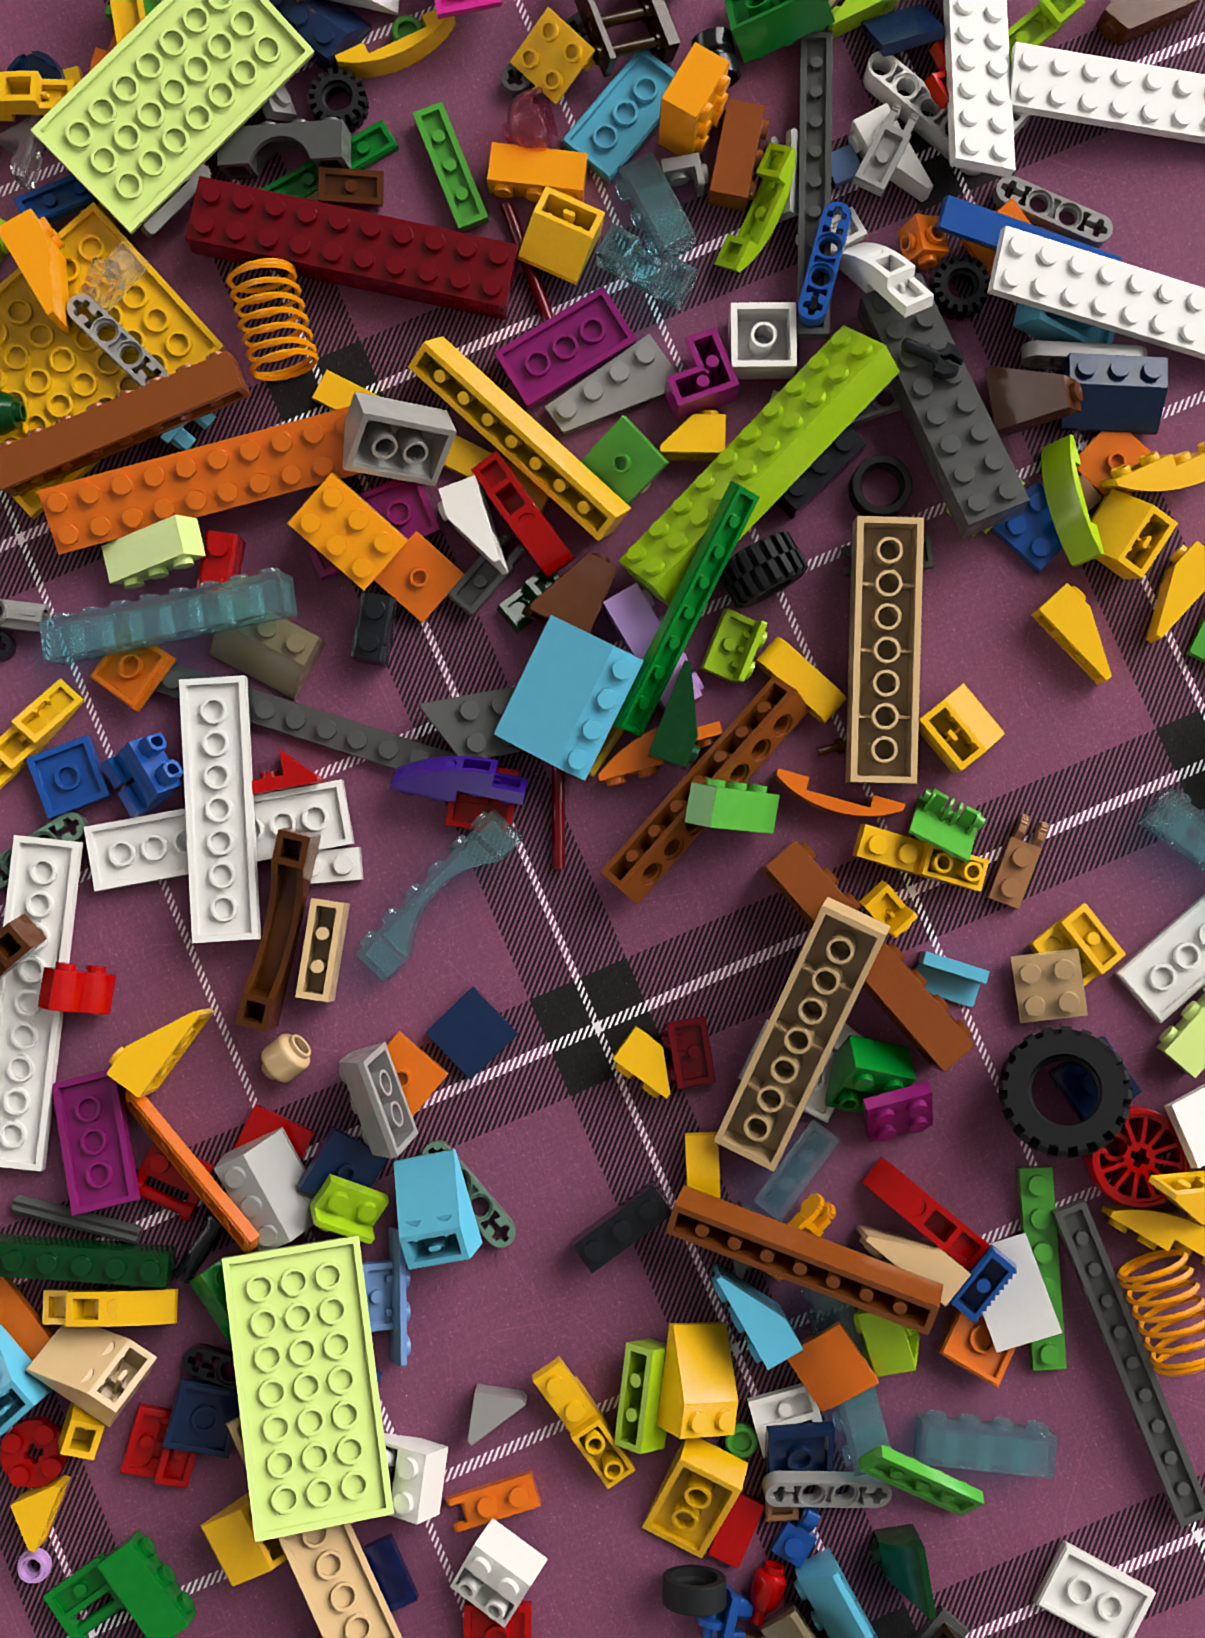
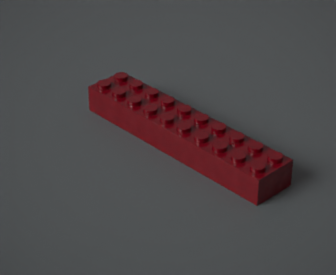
M199 176L185 236L194 254L241 264L263 258L284 259L294 264L297 275L301 277L506 320L519 261L517 259L518 244ZM264 268L289 274V272L284 269Z

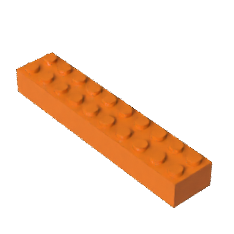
M350 406L37 490L58 554L119 539L173 515L197 518L322 484L332 472L340 479L360 474L344 470L342 467L345 419Z

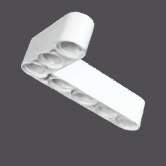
M879 51L872 54L864 73V87L881 103H887L890 109H892L894 103L901 105L899 118L905 123L913 112L919 114L913 130L950 161L949 136L946 133L948 131L947 108L940 110L938 105L932 100L931 93L924 81L894 55L884 57ZM874 70H881L886 75H878ZM898 91H906L909 93V96H903ZM921 111H929L934 116L928 117L924 115ZM1013 112L1014 137L1025 126L1030 117L1029 114ZM957 167L963 173L970 176H975L982 173L974 170Z

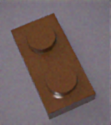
M319 167L318 202L383 207L384 171Z

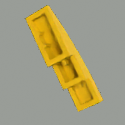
M61 678L11 721L13 726L0 736V790L27 765L26 758L38 754L84 703V699Z

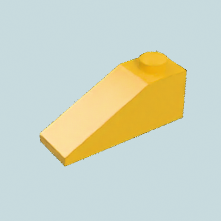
M1198 541L1188 547L1182 544L1169 558L1173 563L1164 572L1146 638L1150 644L1161 639L1205 591V547Z
M1066 583L1033 612L1031 616L1086 674L1099 685L1110 679L1112 675L1090 606L1085 602L1086 597L1083 592L1077 587H1071Z
M1205 1170L1150 1176L1148 1182L1177 1207L1187 1213L1188 1219L1205 1226Z

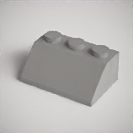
M354 392L345 419L342 467L347 471L436 486L457 431L447 410Z
M381 1042L349 1052L339 1061V1074L341 1080L347 1084L351 1095L350 1103L352 1110L355 1114H358L362 1125L363 1140L369 1145L372 1155L392 1159L398 1157L418 1135V1130L386 1042Z
M283 1126L225 1153L214 1167L230 1199L260 1234L257 1245L259 1251L275 1249L285 1245L314 1225L310 1203L315 1195L300 1189L297 1185L306 1169Z

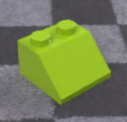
M858 1308V1312L854 1313L855 1328L858 1334L863 1333L866 1343L863 1344L864 1357L869 1365L872 1364L876 1376L916 1371L920 1342L919 1332Z

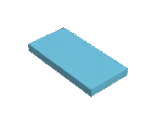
M648 50L634 53L561 140V146L567 151L588 153V168L608 184H611L660 126L661 98L676 72Z

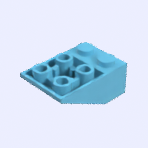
M456 1149L395 1160L393 1163L399 1240L408 1270L470 1259L481 1246L482 1239Z
M717 1263L712 1265L715 1276L711 1277L714 1284L713 1287L722 1303L729 1301L730 1306L727 1308L738 1332L746 1331L747 1335L744 1338L756 1363L763 1361L767 1370H770L803 1350L796 1332L779 1303Z
M1 1324L0 1437L53 1390L26 1372L32 1360Z

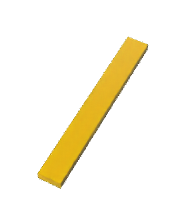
M326 370L312 399L331 410H337L350 406L354 392L378 395ZM455 435L443 467L468 478L474 475L471 469L492 453ZM505 460L532 500L543 512L550 497L517 466Z

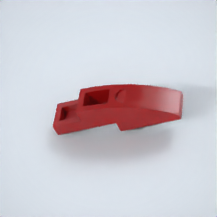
M497 450L471 469L493 504L548 578L575 559Z
M883 1156L877 1160L861 1180L872 1192L969 1272L991 1246Z

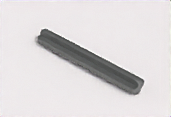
M24 1195L15 1196L11 1206V1212L14 1214L130 1244L138 1242L141 1236L142 1227L140 1225L91 1212L72 1216L71 1207Z

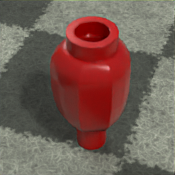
M766 1560L764 1566L756 1569L751 1582L749 1597L754 1609L750 1621L757 1626L763 1625L766 1613H770L778 1608L785 1592L786 1579L783 1574L785 1568L777 1561Z

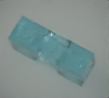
M614 223L611 224L596 250L598 267L678 311H681L696 284L698 269L670 254L666 260L651 255L642 247L641 238Z

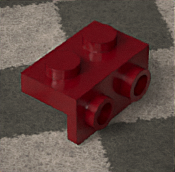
M705 1016L666 1022L667 1030H662L661 1036L664 1050L671 1051L672 1063H666L669 1083L676 1082L677 1090H682L684 1087L716 1082Z

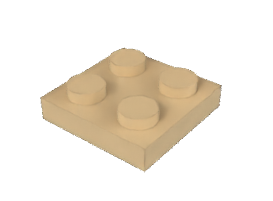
M1078 948L1011 956L1020 1023L1088 1016Z

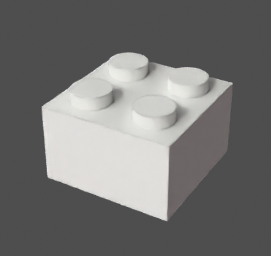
M796 302L730 304L728 314V358L737 379L793 378L797 368Z

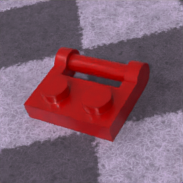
M152 1141L137 1175L140 1197L180 1214V1219L190 1222L201 1199L155 1142ZM196 1157L209 1174L212 1175L216 1165ZM149 1178H155L189 1193L187 1202L148 1186Z

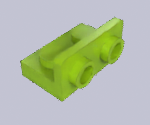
M329 1174L310 1203L313 1224L325 1232L332 1231L347 1237L359 1235L361 1242L372 1244L375 1240L373 1226L389 1204V1199L386 1193Z

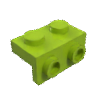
M729 608L723 609L699 669L733 684L743 683L745 679L748 680L755 668L753 659L757 649L760 650L766 641L767 632L765 629L768 623L763 620L755 621Z

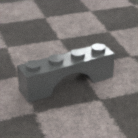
M325 117L320 121L294 119L290 123L277 124L271 121H264L259 125H243L217 150V166L228 179L257 178L260 176L264 165L273 156L284 151H299L308 155L317 169L319 167L351 169V133L343 119L335 117Z

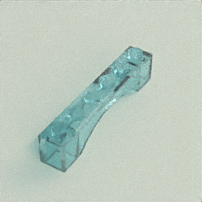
M493 810L489 814L483 811L471 823L474 830L466 838L460 835L450 845L448 849L452 853L444 861L439 858L426 871L429 877L422 885L416 882L404 894L403 897L407 899L399 909L393 906L382 917L381 921L384 925L377 932L372 929L361 939L359 945L362 948L355 955L383 982L392 978L413 955L414 938L419 920L427 904L437 891L453 877L467 869L503 861L523 840L524 837L498 811Z

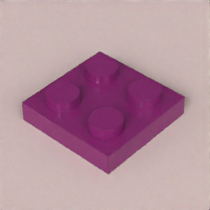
M928 1081L863 1099L865 1132L869 1143L889 1141L896 1135L907 1132L918 1133L929 1126H933L932 1090Z

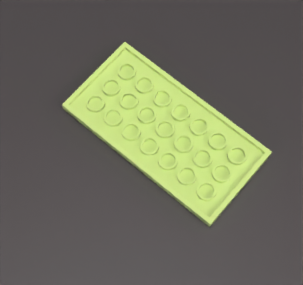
M162 0L30 130L132 235L314 56L315 51L269 0Z
M359 1235L222 1257L255 1542L394 1514Z

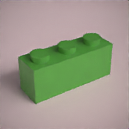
M706 778L705 784L691 782L685 823L709 828L774 833L780 795L767 793L768 786L748 783L747 787L746 783L727 781L725 787L726 781Z

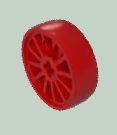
M1130 1105V1113L1122 1127L1125 1135L1119 1132L1116 1136L1119 1140L1118 1150L1115 1153L1109 1154L1104 1146L1096 1153L1088 1156L1084 1155V1164L1092 1183L1106 1197L1128 1207H1153L1169 1200L1148 1182L1150 1178L1149 1171L1154 1175L1162 1174L1154 1167V1164L1168 1165L1169 1169L1166 1174L1188 1172L1189 1162L1174 1127L1167 1116L1147 1107ZM1130 1118H1139L1136 1139L1129 1124ZM1151 1119L1157 1127L1145 1140L1148 1120ZM1165 1133L1167 1142L1152 1147L1161 1135ZM1171 1149V1158L1169 1160L1155 1157L1157 1154ZM1132 1151L1141 1155L1138 1161L1130 1157ZM1100 1155L1113 1162L1101 1166ZM1123 1167L1113 1181L1108 1183L1104 1174ZM1130 1175L1128 1192H1118V1188ZM1139 1176H1141L1146 1189L1141 1194H1137Z

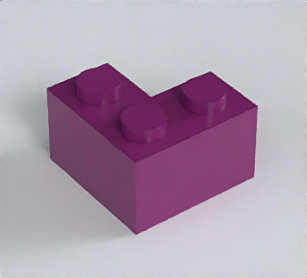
M716 327L685 337L682 356L688 370L666 377L664 391L676 422L689 418L693 414H699L702 410H712L736 401L740 385Z

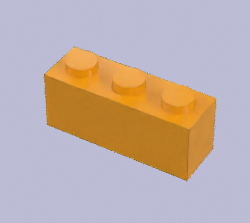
M492 142L487 175L489 193H493L500 198L507 199L512 196L526 197L527 200L532 202H538L545 187L548 186L584 202L588 172V153Z

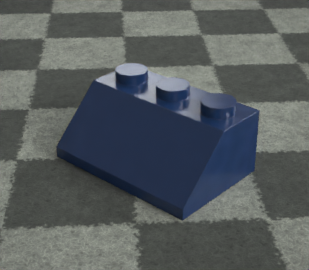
M269 0L315 51L310 61L327 73V69L333 68L334 74H337L338 65L335 55L362 43L372 30L370 24L338 2L329 0Z
M1069 353L1059 370V374L1076 379L1081 385L1083 391V400L1080 401L1082 412L1059 419V430L1128 432L1145 435H1156L1158 433L1168 390L1167 357Z

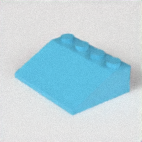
M550 614L493 734L585 781L644 660Z

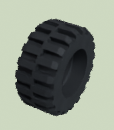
M1061 1026V1029H1052L1051 1027L1041 1029L1040 1033L1035 1035L1031 1033L1023 1038V1042L1018 1046L1015 1045L1010 1051L1006 1062L1004 1061L998 1089L1003 1116L1017 1138L1021 1139L1029 1148L1036 1152L1040 1151L1049 1157H1065L1067 1159L1091 1155L1113 1141L1128 1118L1132 1101L1129 1072L1125 1070L1122 1064L1123 1059L1118 1052L1114 1053L1110 1049L1108 1042L1103 1038L1099 1040L1092 1036L1090 1031L1084 1029L1082 1031L1072 1030V1026ZM1067 1061L1083 1067L1092 1076L1096 1084V1105L1090 1115L1080 1122L1074 1124L1054 1123L1045 1118L1034 1105L1031 1094L1034 1078L1042 1068L1053 1062Z

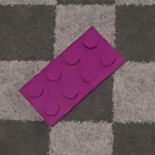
M603 286L496 350L494 357L528 410L615 358L634 345L637 339Z
M394 479L358 494L407 539L416 530L426 539L442 533L422 484ZM306 541L322 581L343 573Z
M108 1070L56 1082L52 1085L72 1216L141 1200L122 1085L106 1074Z

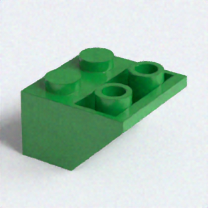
M849 1035L834 1054L825 1096V1106L864 1114V1098L911 1086L916 1078L909 1048Z

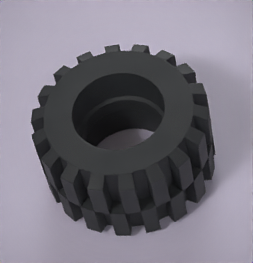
M778 532L756 541L729 558L720 579L735 607L746 608L775 595L793 584L804 575L808 565L790 532Z

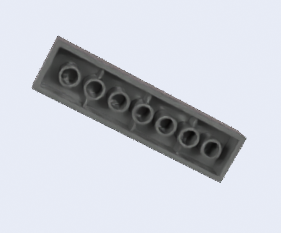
M916 274L915 278L928 289L922 274ZM877 291L861 296L857 317L866 336L885 344L900 370L890 382L891 389L961 538L963 539L1022 515L1030 499L964 362L962 365H959L951 360H945L944 363L947 366L957 368L959 371L956 377L940 380L932 376L934 368L931 362L901 350V344L905 338H910L936 350L945 348L948 342L955 345L934 299L933 306L905 318Z

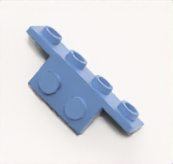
M389 1226V1259L362 1262L371 1332L389 1330L390 1361L399 1367L407 1366V1356L411 1352V1342L407 1335V1322L410 1320L411 1310L406 1295V1288L410 1286V1272L406 1267V1260L399 1240L398 1227Z

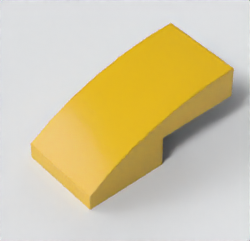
M717 1132L685 1133L686 1186L721 1199L719 1144L713 1142Z

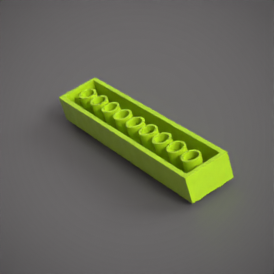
M845 325L834 333L831 339L810 358L809 362L788 381L786 386L618 560L636 583L644 589L646 588L649 593L669 607L731 481L760 497L739 538L740 540L900 372L886 345Z

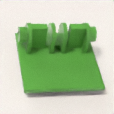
M926 788L918 798L908 833L914 835L922 842L930 843L944 850L951 857L959 858L968 863L977 829L980 830L986 818L981 816L980 811L967 805L960 814L964 805L962 802H959L954 811H951L955 801L953 797L947 802L948 795L935 788L933 790Z

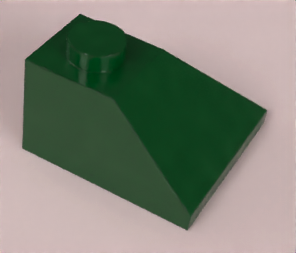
M906 1524L873 1530L875 1542L870 1543L873 1564H879L884 1577L929 1619H936L926 1551L914 1525Z

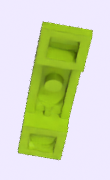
M1039 0L1035 8L1008 29L1010 60L1012 47L1016 42L1042 46L1086 2L1084 0Z
M769 143L756 171V174L763 179L738 235H727L714 263L716 266L740 273L756 258L769 240L784 210L791 188L796 160V149L793 147Z
M1069 434L1042 447L1041 467L1046 499L1056 532L1071 565L1077 567L1105 554L1097 524L1090 522L1077 467L1081 465L1074 435Z

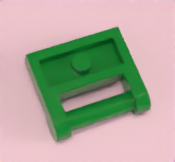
M102 1552L48 1590L43 1596V1599L69 1638H88L90 1631L121 1609L127 1610L97 1567L104 1557ZM109 1591L113 1597L112 1600L83 1621L76 1618L75 1615Z

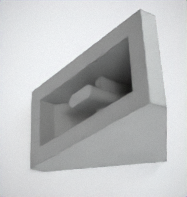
M477 1383L467 1440L471 1446L526 1405L527 1395L524 1390Z

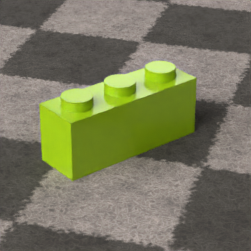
M652 1338L626 1342L614 1445L640 1455L664 1449L667 1431L656 1426L667 1343Z

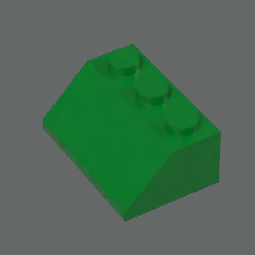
M725 0L731 32L744 63L759 60L765 57L767 53L782 46L792 45L799 38L812 32H820L835 22L829 0Z

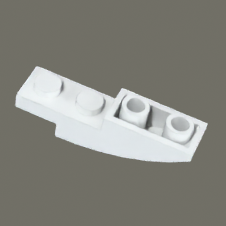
M870 242L857 243L844 249L839 269L865 293L876 290L905 318L933 306L934 294L915 278L916 266L904 256L886 246Z

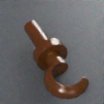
M836 738L834 740L835 743L817 748L818 756L835 751L838 754L845 753L846 739L843 741L841 738Z

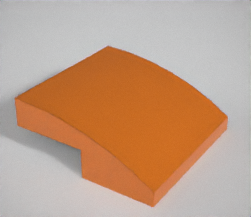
M840 1320L814 1337L811 1334L800 1341L803 1350L787 1359L821 1412L838 1406L878 1384V1377Z

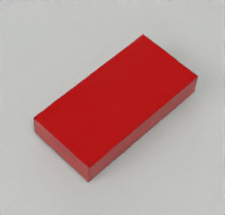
M741 1491L707 1549L708 1555L739 1569L764 1510V1501Z

